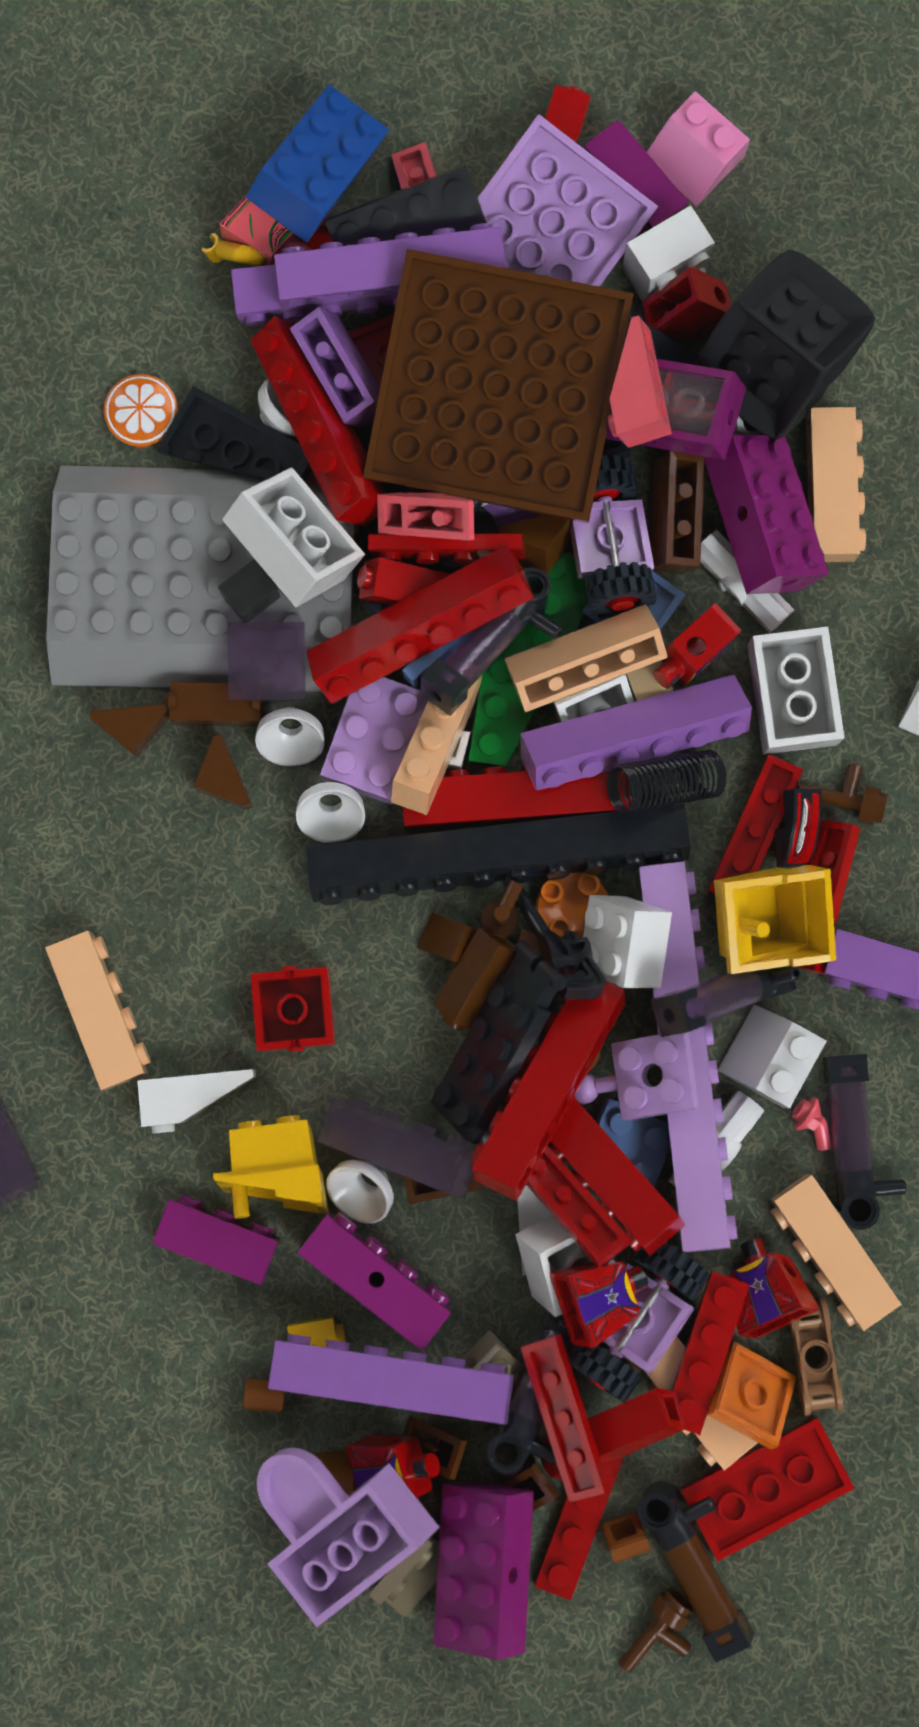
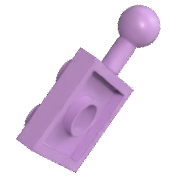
M689 1032L661 1037V1034L611 1043L615 1075L596 1079L593 1075L587 1074L575 1095V1099L579 1103L587 1104L594 1101L599 1093L618 1090L621 1120L625 1121L700 1109ZM658 1065L663 1071V1078L659 1085L653 1087L647 1080V1073L652 1066Z

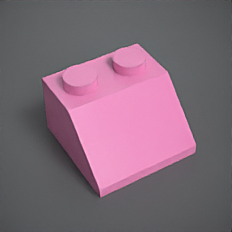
M695 91L669 118L647 153L681 194L697 207L744 158L750 139Z

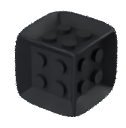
M787 250L770 262L746 286L738 300L728 309L701 350L695 365L734 371L747 388L738 416L761 433L771 438L779 439L789 433L809 413L810 409L823 396L827 387L843 372L869 335L875 322V315L859 296L825 268L795 250Z

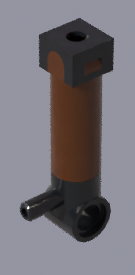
M664 1481L655 1482L647 1488L638 1504L637 1513L639 1520L646 1528L651 1530L704 1630L703 1641L715 1663L749 1648L755 1632L742 1608L736 1609L691 1522L716 1511L715 1501L712 1497L708 1496L683 1508L680 1492L674 1485ZM651 1500H662L668 1506L669 1511L666 1513L656 1511L652 1507Z

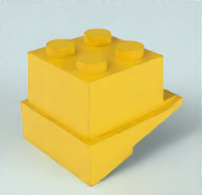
M804 865L790 869L776 867L714 881L719 954L726 958L727 973L736 974L785 966L796 967L836 960L830 869L813 865Z
M289 1115L277 1118V1124L262 1126L261 1121L258 1120L239 1123L238 1129L229 1130L232 1171L213 1173V1177L223 1192L232 1193L234 1218L250 1216L248 1196L283 1202V1208L316 1214L329 1213L325 1180L318 1165L313 1132L308 1120H300L299 1115Z

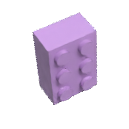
M382 677L350 694L320 773L322 781L345 784L353 788L358 794L393 806L394 803H391L393 779L428 702L426 698L420 695L421 690Z

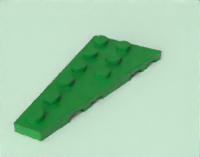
M567 552L561 554L548 573L551 589L548 609L544 615L561 626L562 631L557 638L577 631L584 617V614L581 612L588 603L584 583L585 579L588 578L578 579L574 554ZM498 620L497 623L489 625L468 763L490 767H506L520 741V733L525 731L536 710L524 711L504 660L507 657L554 640L530 623L520 633L508 630Z

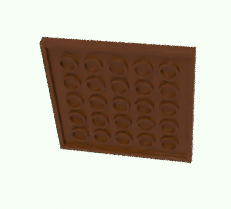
M407 249L363 478L426 492H438L482 503L589 523L608 428V415L611 413L609 399L623 351L634 293Z

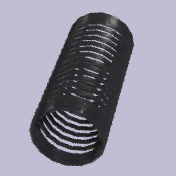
M711 749L618 764L609 771L607 792L613 807L618 812L625 814L719 797L724 792L727 783V772L722 758ZM706 756H708V757L713 761V763H714V765H715V767H716V771H717V775H718V781H717V787H716V790H715V791H714V788H715V773H714V769H713V767H712V765H711L709 759H708ZM702 758L707 761L712 774V788L710 792H708L710 787L709 772ZM701 763H702V765H703V767H704V769H705V773H706V778H707V787H706V788L704 787V776H703V771H702V769H701V767H700V764H701ZM623 770L624 773L622 776V792L626 803L629 805V808L626 807V805L623 803L619 789L620 775ZM686 770L689 776L690 789L687 784ZM675 772L678 778L679 791L676 786ZM681 772H682V774H683L684 789H683V786H682V781H681V776H680ZM697 772L701 778V784L699 783ZM626 773H627V775H628L627 786H628V793H629V796H630L631 801H632L631 803H630L629 800H628V797H627V795H626V790H625V776H626ZM664 774L667 781V790L665 788ZM670 774H671L672 782H673V791H672L671 784H670V778H669ZM647 777L650 784V792L648 790ZM653 777H654L655 784H656V793H655L654 785H653ZM658 777H660V781H661V785H662V793H661V790H660V787H659ZM642 780L645 788V795L642 788Z

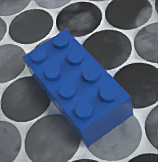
M329 84L262 167L246 198L308 243L372 159L389 129Z

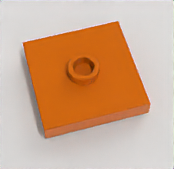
M731 1342L707 1415L769 1449L777 1448L797 1376L737 1342Z

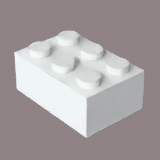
M292 467L241 492L222 519L295 607L344 581L365 555Z
M828 627L753 636L747 644L763 755L838 745L845 737Z

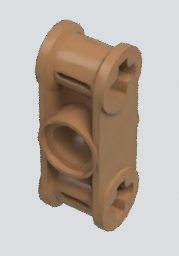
M824 1297L817 1299L816 1303L819 1310L808 1315H815L814 1318L799 1319L788 1324L798 1377L799 1402L804 1416L811 1415V1411L829 1408L842 1411L844 1407L830 1333V1315ZM814 1345L819 1346L823 1352L822 1362L818 1366L809 1367L805 1361V1353L810 1347ZM828 1394L826 1396L813 1397L816 1395Z

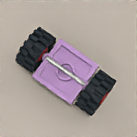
M603 455L601 458L589 523L571 520L570 525L578 579L588 578L585 579L584 583L589 612L593 616L598 615L599 618H604L607 615L608 618H611L645 604L650 608L649 605H654L656 603L655 600H657L652 575L654 563L642 500H630L637 497L633 464L631 461L628 462L627 458L623 457L620 459L617 455H613L610 459H608L607 455Z
M665 1242L651 1256L642 1248L634 1260L646 1272L656 1278L653 1281L647 1277L648 1287L634 1293L639 1307L638 1316L603 1341L604 1344L609 1346L608 1350L599 1344L593 1348L577 1345L569 1357L570 1365L583 1374L587 1380L623 1403L628 1400L642 1379V1376L620 1359L625 1357L651 1375L694 1311L692 1306L668 1291V1289L671 1288L686 1299L694 1301L710 1277V1273L704 1267L668 1242ZM630 1264L626 1265V1270L633 1268Z

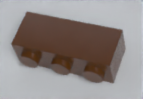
M669 451L653 459L651 462L649 541L654 563L653 571L684 574L700 567L704 481L703 456Z

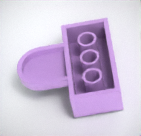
M285 1448L276 1452L264 1462L258 1473L257 1491L264 1509L291 1542L268 1565L316 1627L419 1549L439 1528L390 1464H387L349 1496L325 1465L316 1456L303 1449Z

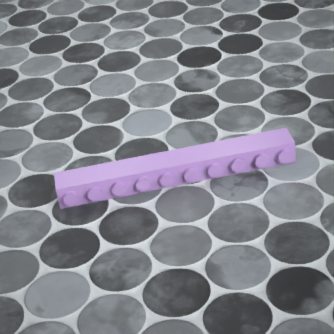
M685 861L639 867L643 902L672 912L661 988H653L654 998L669 992L696 987L698 997L687 1002L686 1011L693 1019L703 1016L702 1007H710L708 986L707 984H700L698 974L699 969H705L703 946L695 947L694 932L701 931L699 910L691 909L689 895L697 894L694 871L686 872ZM707 1022V1025L689 1032L700 1109L667 1114L678 1214L685 1224L680 1229L684 1253L730 1249V1240L738 1239L735 1215L727 1216L725 1200H733L730 1176L722 1177L721 1161H728L726 1138H718L716 1122L724 1121L721 1098L713 1099L712 1084L719 1083L716 1060L709 1061L707 1045H714L712 1022Z

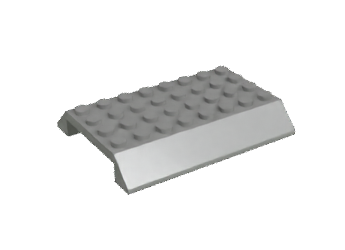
M61 465L54 486L52 500L46 636L51 685L170 688V682L261 684L264 691L322 692L313 681L306 651L351 627L353 570L344 581L298 607H295L280 588L276 586L281 597L247 624H244L222 597L218 586L251 562L254 557L222 519L241 492L265 480L222 469ZM310 472L305 480L306 485L335 518L314 472ZM338 521L354 540V524Z

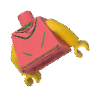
M246 196L220 223L221 236L225 240H221L217 234L212 233L209 238L214 245L208 249L201 248V251L213 263L227 260L252 266L274 265V254H282V250L285 248L304 247L305 251L312 250L300 240V237L248 200Z

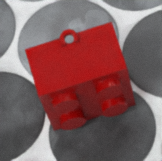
M297 966L281 967V971L250 974L258 1052L278 1050L294 1052L304 1051V1048L336 1045L331 977L328 967L297 969Z

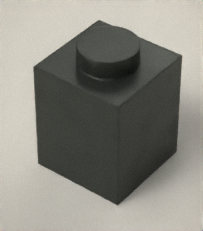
M255 559L218 586L222 597L244 624H247L281 597L275 582Z

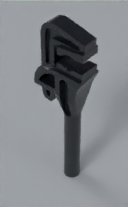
M509 880L505 882V884H504L505 888H506V886H507ZM522 888L516 905L537 936L545 961H548L567 979L565 988L558 991L559 995H562L564 999L599 998L606 984V979L589 954L591 950L589 939L587 937L579 938L573 931H565L563 937L551 931L524 888Z

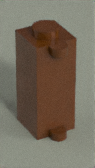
M170 682V693H164L163 704L167 705L169 720L173 725L258 727L259 722L263 718L264 689L261 684Z
M489 927L478 928L433 1003L444 1015L442 1020L448 1026L458 1031H462L463 1028H471L499 974L507 972L517 954L514 951L515 945Z

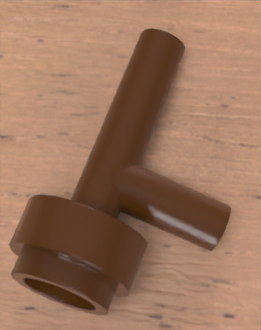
M848 765L842 792L800 784L799 789H821L823 804L860 811L858 823L872 826L874 822L882 823L888 794L881 793L880 788L866 786L864 796L857 795L863 769L860 765Z
M509 880L501 899L489 903L483 910L481 917L482 927H489L497 934L506 938L514 933L519 923V915L515 908V903L523 885Z
M669 1588L666 1592H660L651 1603V1608L657 1616L618 1662L626 1672L631 1673L657 1640L681 1657H685L689 1653L691 1644L668 1628L681 1631L690 1621V1613L693 1611L687 1599L676 1590Z

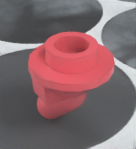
M812 1097L808 1101L802 1099L795 1107L791 1116L795 1120L794 1129L797 1131L808 1128L813 1130L816 1149L820 1151L830 1149L832 1145L826 1119L821 1115L818 1098Z

